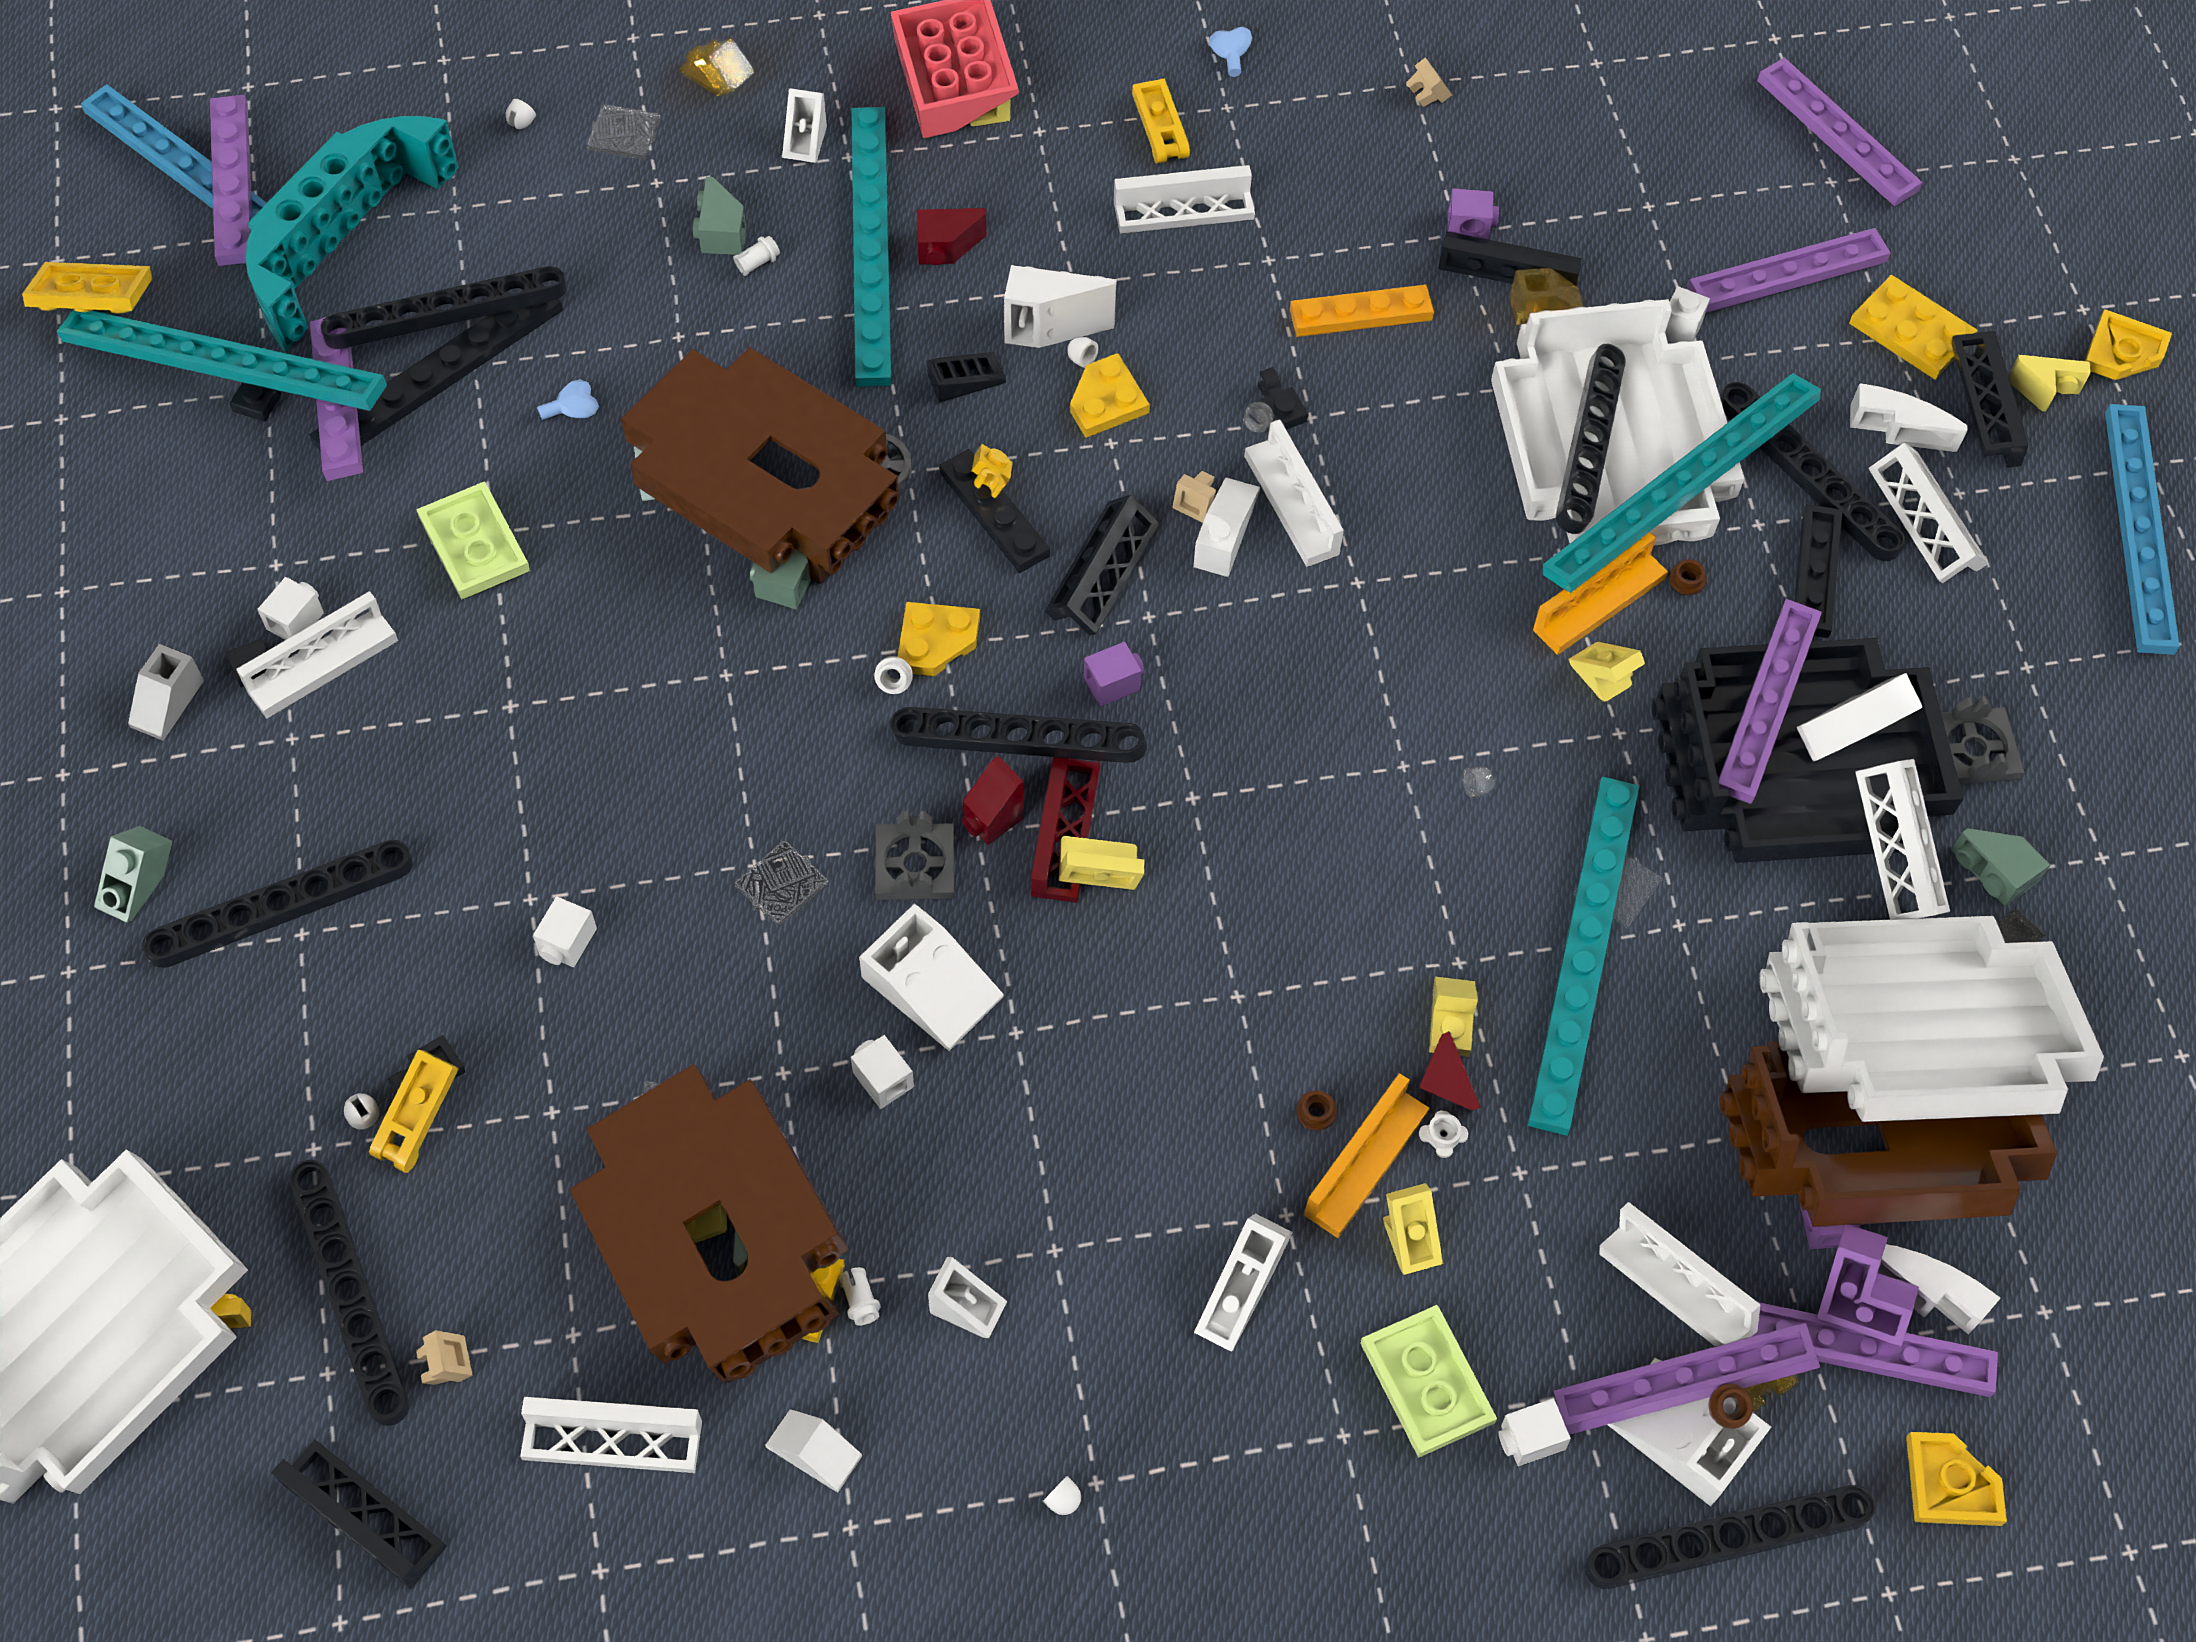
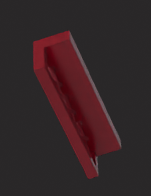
M1053 757L1031 876L1032 897L1077 903L1080 883H1072L1071 890L1048 886L1050 877L1059 872V851L1056 848V843L1063 836L1068 835L1087 839L1089 837L1101 763ZM1069 771L1091 774L1090 782L1076 791L1068 781ZM1067 790L1070 795L1064 798L1065 791ZM1087 794V800L1085 802V800L1082 797ZM1076 801L1084 811V816L1070 824L1063 816L1062 809ZM1061 824L1064 827V829L1058 832L1059 825ZM1079 828H1081L1080 835L1076 831ZM1053 858H1055L1058 861V863L1052 866Z

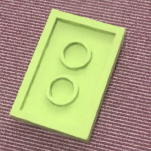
M485 481L416 509L419 519L461 600L530 571L529 564Z
M1438 1305L1362 1337L1360 1344L1418 1458L1495 1424L1497 1417Z

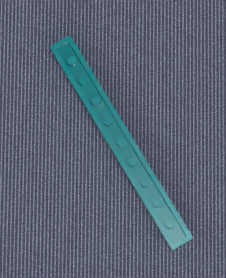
M885 107L851 108L856 387L892 386Z
M73 309L57 330L62 342L368 411L372 409L387 386L385 378L381 374L96 311L78 312Z
M1794 373L1789 375L1543 564V575L1569 593L1573 592L1818 402L1821 389Z
M1601 777L1527 1124L1530 1127L1565 1136L1570 1131L1639 785Z

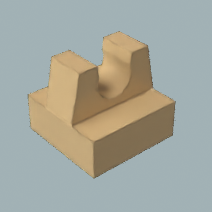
M1426 57L1415 65L1418 71L1406 84L1413 93L1417 92L1420 88H1424L1416 96L1423 107L1437 99L1443 103L1452 96Z
M1201 471L1195 478L1184 474L1177 482L1172 508L1203 523L1216 493V489L1210 487L1214 482V476L1204 471Z
M435 1330L423 1337L424 1345L416 1353L418 1359L428 1361L429 1371L421 1375L422 1383L436 1385L448 1381L461 1382L473 1376L464 1335Z

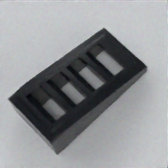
M994 352L941 357L927 361L928 377L939 402L1006 383V377ZM989 365L992 374H986L983 366ZM976 369L978 375L973 376L970 370ZM963 372L965 377H959L958 374Z

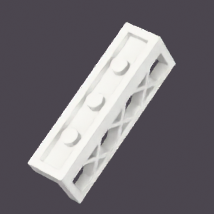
M1250 166L1114 179V207L1120 234L1253 220L1255 211L1250 194L1252 178ZM1243 199L1245 208L1231 209L1225 204L1230 200ZM1201 203L1211 207L1205 213H1198L1191 208L1195 204ZM1163 207H1171L1178 211L1174 216L1167 217L1158 213ZM1137 210L1144 214L1141 219L1126 221L1124 212Z
M1281 420L1271 422L1268 440L1245 448L1244 457L1306 567L1338 556L1344 530Z
M1903 443L1868 468L1941 583L1946 582L1967 566L1977 572L1989 564L1916 450ZM1899 461L1903 467L1900 482H1887L1882 472ZM1909 478H1910L1911 482L1913 483V485H1909V484H1908ZM1892 488L1898 489L1897 494L1894 493ZM1906 490L1917 491L1920 494L1921 498L1917 511L1904 509L1902 503ZM1926 507L1929 508V510H1930L1931 513L1925 512V511H1926ZM1910 516L1915 517L1914 523L1911 520ZM1924 518L1934 519L1939 524L1935 539L1923 538L1921 536L1920 530ZM1944 535H1946L1949 541H1943ZM1927 544L1933 545L1932 551L1930 550ZM1941 547L1954 548L1960 558L1943 570L1938 562Z
M369 591L236 670L247 693L267 719L394 644L398 639L394 630L381 615L376 599ZM366 609H369V612L360 616L357 619H354L357 614L361 613ZM330 630H333L330 635L321 639L323 634L327 633ZM300 649L296 655L288 658L291 653ZM264 669H267L265 673H263L262 675L256 677L253 680L251 679L253 675L257 674L258 672Z
M1914 759L1855 771L1890 920L1919 919L1950 912ZM1887 773L1890 790L1884 800L1872 792L1870 776ZM1886 810L1898 819L1899 828L1893 838L1881 830L1879 821ZM1895 848L1907 857L1908 867L1902 876L1890 868L1888 859ZM1910 876H1911V878H1912V882H1913V883H1911L1910 881H1908V879L1910 878ZM1904 887L1915 893L1919 910L1901 914L1897 897Z
M1628 1202L1620 1209V1227L1600 1245L1599 1254L1715 1347L1750 1338L1757 1332L1760 1304L1631 1203Z
M524 1397L521 1414L526 1421L520 1455L522 1460L695 1473L702 1420L696 1409ZM537 1427L555 1428L563 1438L549 1450L533 1449ZM563 1429H574V1430H573L570 1434L567 1435ZM587 1430L598 1431L606 1441L593 1453H582L573 1443L574 1440ZM606 1432H615L617 1434L610 1438ZM629 1434H641L649 1446L637 1456H624L616 1444ZM649 1435H655L660 1437L657 1440L653 1441ZM672 1437L689 1438L686 1460L668 1459L660 1450V1447ZM569 1445L573 1452L562 1450ZM612 1448L616 1455H609L605 1453ZM655 1452L659 1458H649L648 1456Z

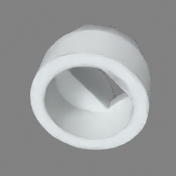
M513 99L506 110L508 124L512 127L515 126L517 129L528 127L536 117L535 111L519 99Z
M1087 337L1075 338L1068 345L1069 358L1083 368L1093 363L1098 354V344Z
M357 1093L346 1100L344 1116L352 1127L366 1129L374 1125L378 1120L379 1107L371 1096ZM359 1103L368 1112L362 1118L355 1107Z
M1066 1476L1043 1502L1055 1513L1068 1515L1078 1508L1081 1502V1493L1076 1484Z

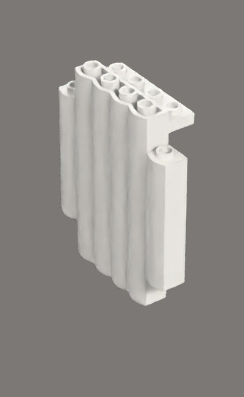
M1669 299L1645 300L1643 302L1627 304L1613 303L1607 306L1576 307L1568 310H1544L1538 313H1530L1527 324H1521L1517 339V347L1521 359H1506L1495 362L1491 382L1525 514L1528 520L1544 521L1556 518L1589 360L1602 344H1612L1618 347L1625 355L1626 363L1594 517L1582 533H1567L1569 543H1572L1727 424L1703 341H1680L1673 344H1668L1665 331L1672 312ZM1600 357L1605 364L1614 367L1611 360L1606 357ZM1595 381L1600 389L1609 391L1605 384ZM1590 406V409L1594 414L1600 417H1604L1601 410L1594 406ZM1587 431L1584 432L1589 440L1599 442L1594 434ZM1578 457L1584 466L1593 468L1589 460ZM1740 462L1651 530L1650 533L1656 537L1654 545H1662L1677 540L1698 541L1714 536L1720 520L1715 502L1738 497L1744 482ZM1573 483L1574 488L1579 493L1588 494L1583 486ZM1567 510L1572 519L1582 521L1581 516L1577 512Z
M1994 916L1792 923L1789 937L1782 943V952H1769L1766 969H1761L1760 972L1761 990L1763 993H1767L1770 998V1018L1773 1022L1777 1021L1780 1028V1048L1782 1051H1787L1789 1056L1788 1069L1791 1080L1797 1081L1802 1093L1848 1091L1849 1106L1851 1109H1856L1862 1122L2059 1114L2068 1091L2065 1082L2096 1081L2104 1058L2053 942L2005 943Z
M127 1149L93 1182L77 1167L61 1159L0 1218V1500L14 1504L42 1475L54 1489L61 1493L68 1490L81 1494L237 1338L231 1329L210 1308L248 1269L142 1158Z

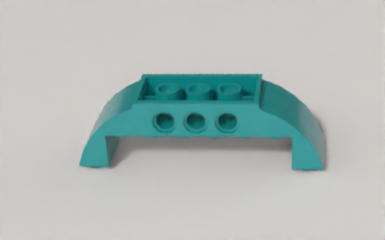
M399 116L363 124L343 134L336 132L247 223L250 229L245 258L248 277L270 333L283 351L286 352L294 342L300 340L308 329L294 289L314 272L316 266L336 249L338 243L351 230L357 227L360 220L371 208L379 204L381 198L390 188L399 183L405 173L437 190L454 176L459 166L446 120L426 116Z

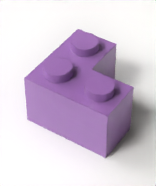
M1845 1225L1817 1318L1902 1346L1919 1287L1877 1273L1888 1237L1851 1225Z

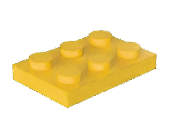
M44 262L22 293L25 307H39V309L45 311L68 308L78 312L110 310V312L117 314L126 313L134 309L151 282L152 274L150 266Z
M1892 274L1852 314L1849 324L1935 380L1955 360L1951 345L1952 337L1955 335L1977 333L1978 331Z

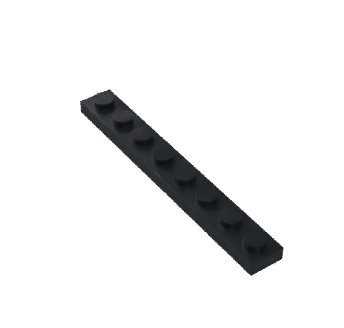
M557 299L488 315L388 381L386 388L370 411L357 408L361 446L562 312L561 301ZM318 428L310 433L309 436L312 443L320 450Z

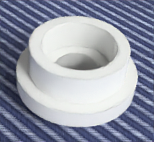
M891 656L879 662L875 669L874 677L876 684L881 690L889 694H899L909 687L913 674L910 665L905 660ZM888 670H897L900 673V678L892 679L888 675Z

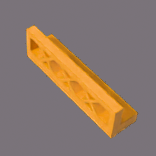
M1650 532L1573 592L1569 593L1564 589L1539 607L1533 631L1559 655L1663 582L1668 571L1651 555L1656 537Z
M1400 1073L1308 1198L1304 1216L1336 1238L1341 1236L1428 1115L1430 1108L1406 1093L1410 1080Z

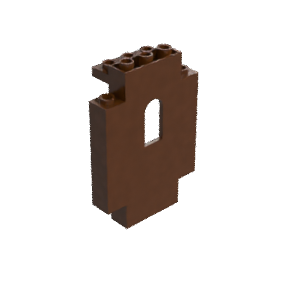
M751 347L743 352L727 369L692 349L621 418L625 440L642 451L630 463L635 486L770 573L780 564L786 563L791 558L794 549H796L808 559L810 578L822 584L829 575H834L839 571L843 561L853 550L857 551L862 547L866 537L876 526H881L887 520L890 511L895 508L899 501L897 475L881 466L888 453L886 430ZM772 440L814 466L819 471L820 477L809 488L795 489L750 462V460Z
M1779 1041L1767 1042V1046H1752L1748 1064H1743L1742 1074L1729 1075L1726 1090L1720 1093V1111L1723 1117H1728L1730 1123V1144L1732 1148L1738 1149L1740 1176L1742 1180H1747L1752 1197L1799 1194L1801 1209L1807 1210L1812 1227L2012 1215L2021 1190L2018 1181L2048 1180L2057 1155L2041 1114L1862 1122L1856 1109H1851L1849 1106L1848 1091L1802 1093L1797 1081H1792L1788 1069L1789 1056L1787 1051L1781 1050ZM1878 1125L1887 1151L1821 1154L1813 1151L1806 1145L1803 1135L1808 1130L1814 1128Z
M692 1064L586 1129L605 1168L569 1190L649 1350L663 1364L670 1360H678L690 1352L691 1347L697 1344L708 1368L722 1382L727 1380L730 1383L735 1379H743L749 1376L759 1364L772 1356H780L793 1347L796 1341L809 1333H817L823 1330L833 1318L840 1315L833 1301L819 1285L813 1272L819 1268L831 1266L849 1248L765 1098L751 1079L717 1099L706 1078L696 1065ZM721 1203L748 1252V1263L745 1270L740 1276L730 1281H719L712 1277L686 1227L687 1224Z

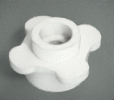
M1438 1111L1429 1125H1424L1420 1128L1419 1137L1423 1142H1429L1436 1149V1154L1439 1157L1447 1158L1452 1155L1453 1148L1458 1143L1466 1142L1468 1130L1461 1126L1459 1120L1449 1112ZM1445 1131L1447 1133V1136L1442 1137L1440 1135V1132Z

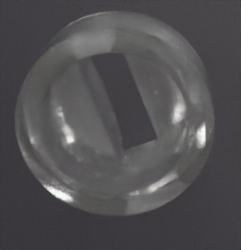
M1263 402L1250 404L1244 413V425L1253 433L1266 431L1273 421L1272 409ZM1252 414V416L1262 425H1258L1252 418L1249 417V415Z
M1483 766L1469 767L1464 770L1463 786L1470 798L1484 796L1494 789L1495 778L1491 777V770Z

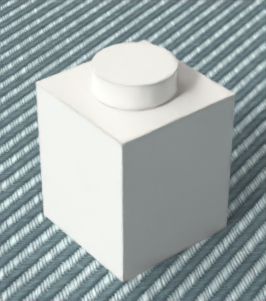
M1677 286L1670 300L1672 312L1665 331L1668 342L1694 341L1702 325L1710 298Z
M287 577L280 582L257 609L266 630L285 640L313 625L324 614L318 600L319 594L305 582L298 584Z
M556 896L533 934V938L539 955L544 960L554 965H560L562 962L575 967L597 927L592 911Z
M885 1035L876 1041L868 1040L855 1050L854 1055L851 1056L853 1074L880 1109L914 1087L913 1071Z
M1554 1398L1505 1415L1501 1426L1503 1430L1499 1431V1438L1504 1452L1507 1456H1514L1517 1466L1564 1451L1571 1439Z

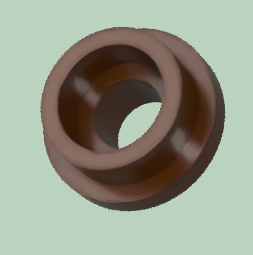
M1687 559L1677 563L1671 569L1669 581L1677 592L1684 595H1695L1704 589L1707 576L1704 567L1699 562Z
M1319 1090L1310 1091L1299 1099L1296 1115L1304 1127L1320 1131L1327 1129L1334 1123L1337 1115V1106L1334 1099L1327 1093ZM1313 1107L1320 1108L1323 1111V1115L1320 1117L1312 1116L1309 1110Z
M1724 1384L1717 1387L1710 1395L1708 1409L1712 1419L1718 1425L1724 1428L1735 1429L1742 1427L1749 1421L1753 1412V1402L1749 1393L1741 1386ZM1727 1398H1732L1736 1407L1734 1412L1728 1415L1723 1409V1403Z

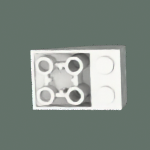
M1011 265L1004 296L1005 343L1040 348L1113 329L1115 325L1117 279Z
M916 904L910 907L859 957L862 978L948 1051L1004 997V994L948 931Z
M1655 1358L1651 1364L1661 1362V1360ZM1709 1398L1608 1424L1609 1427L1709 1506L1722 1494L1771 1428L1753 1412L1749 1421L1742 1427L1735 1429L1724 1428L1712 1419L1708 1409ZM1727 1398L1723 1403V1409L1728 1415L1732 1414L1736 1405L1732 1398Z

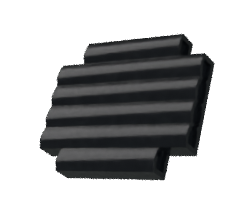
M1877 638L1811 642L1757 793L1751 804L1729 796L1728 789L1719 788L1718 779L1768 644L1700 648L1695 662H1685L1680 677L1675 678L1674 682L1662 683L1657 698L1652 700L1653 719L1655 721L1659 720L1662 729L1658 735L1659 750L1661 753H1666L1669 762L1665 767V780L1668 787H1673L1676 796L1672 799V815L1674 820L1680 821L1683 832L1725 829V848L1727 851H1732L1736 863L1875 854L1855 771L1914 759L1927 816L1953 815L1963 801L1930 668L1885 670ZM1907 674L1922 708L1816 761L1812 760L1797 730L1799 725L1851 697L1862 694L1887 679ZM1887 773L1870 776L1872 792L1884 800L1890 790ZM1886 810L1879 822L1881 830L1893 838L1899 828L1897 817ZM1895 848L1894 851H1893V853L1900 852V851Z

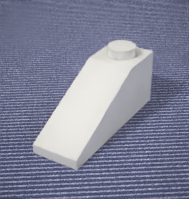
M1225 478L1206 514L1198 535L1194 556L1195 568L1229 577L1260 492V487Z
M1257 1214L1247 1219L1194 1333L1231 1352L1234 1350L1293 1232Z

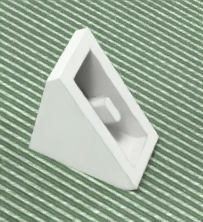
M789 88L782 158L816 163L827 128L824 93Z
M953 1257L946 1258L928 1293L931 1314L983 1338L990 1337L1007 1303L1003 1297Z
M791 1409L765 1445L766 1448L837 1493L862 1457V1454L823 1419Z

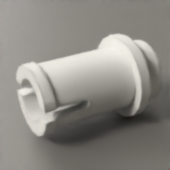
M761 236L758 238V243L740 254H736L733 256V259L740 272L746 276L764 263L776 261V256L780 254V251L772 237L764 238Z
M860 1267L852 1268L851 1272L854 1279L850 1278L848 1272L845 1271L840 1275L839 1280L843 1285L850 1306L847 1311L848 1317L854 1320L856 1325L872 1323L878 1319V1311L881 1306L879 1301L873 1298L865 1269Z

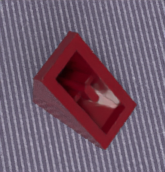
M1451 1032L1443 1033L1419 1088L1472 1111L1477 1110L1481 1106Z

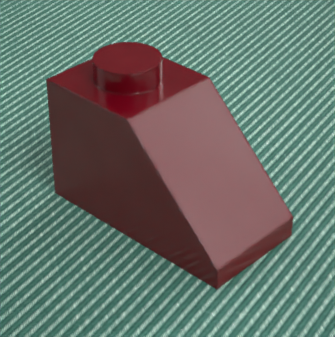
M986 208L917 210L919 265L954 264L987 236Z
M999 756L989 763L963 800L962 822L972 836L977 837L979 835L987 845L1024 819V781Z

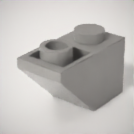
M158 644L138 673L128 722L130 728L164 741L204 682L193 657Z

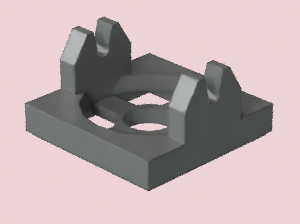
M1982 696L1973 704L1971 697L1956 704L1952 712L1941 713L1947 737H1949L1951 730L1957 725L1962 726L1965 736L1960 743L1949 744L1960 784L2022 778L2025 772L2005 707L1991 708L1986 696ZM1981 723L1990 727L1999 735L2000 740H1987L1979 735L1975 724ZM1967 741L1979 742L1983 746L1985 754L1982 756L1969 754L1965 749V743ZM2004 752V755L1998 754L1994 760L1989 761L1988 756L1990 753ZM1955 756L1963 757L1966 761L1972 763L1971 766L1963 764Z
M903 811L897 816V824H876V900L954 899V823L932 824V816L925 811H919L918 817L915 818L911 817L908 811ZM903 838H909V849L901 857H887V853L894 843ZM921 838H928L935 842L942 850L943 856H929L921 849ZM918 855L925 859L926 866L919 872H910L904 867V862L908 857ZM943 869L934 880L927 875L930 870ZM887 870H901L902 874L894 880Z

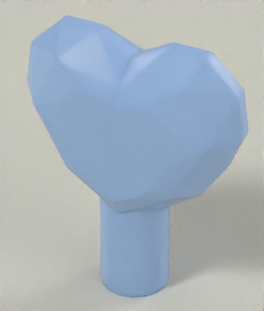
M1238 27L1231 31H1215L1210 36V47L1218 56L1227 59L1228 74L1232 77L1241 74L1240 56L1247 51L1251 44V31L1245 27Z
M581 379L571 381L559 392L557 400L538 406L537 409L541 420L561 413L574 418H588L596 414L599 405L597 400L590 396L591 387L589 383Z

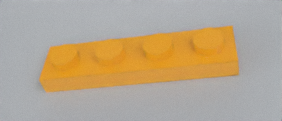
M1427 285L1301 299L1290 302V313L1296 337L1432 321L1434 314Z

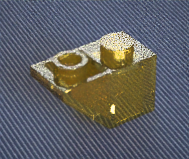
M732 38L721 42L713 39L703 47L701 44L697 45L685 55L687 61L678 68L683 75L716 96L734 91L755 72Z
M1551 268L1517 270L1515 272L1510 302L1516 325L1527 324L1530 313L1583 307L1579 288Z

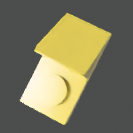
M2018 355L2008 376L2012 386L2038 409L2046 412L2056 392L2079 395L2090 375V362Z
M1596 642L1569 658L1573 669L1602 701H1608L1631 687L1632 681L1630 677L1633 675V671L1645 664L1640 650L1602 642Z
M1435 977L1429 1052L1434 1053L1441 1035L1450 1031L1460 1056H1470L1473 1015L1478 1002L1475 981Z
M1424 1183L1386 1194L1390 1215L1383 1217V1221L1403 1275L1443 1264L1432 1192L1428 1185Z

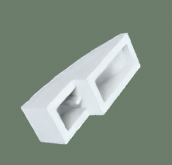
M1860 383L1850 406V427L1886 432V443L1901 445L1906 443L1912 447L1957 452L1967 433V425L1951 414L1908 394L1883 387Z
M1905 673L1887 679L1862 694L1845 700L1799 725L1797 730L1812 760L1816 761L1922 708V705Z
M1887 1244L1885 1246L1877 1273L1918 1286L1919 1289L1913 1309L1924 1318L1935 1306L1969 1334L2000 1300V1297L1977 1280L1946 1263L1902 1247Z

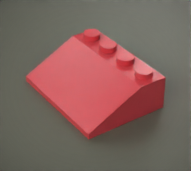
M942 0L891 12L896 47L923 138L957 131L1019 94L991 0Z

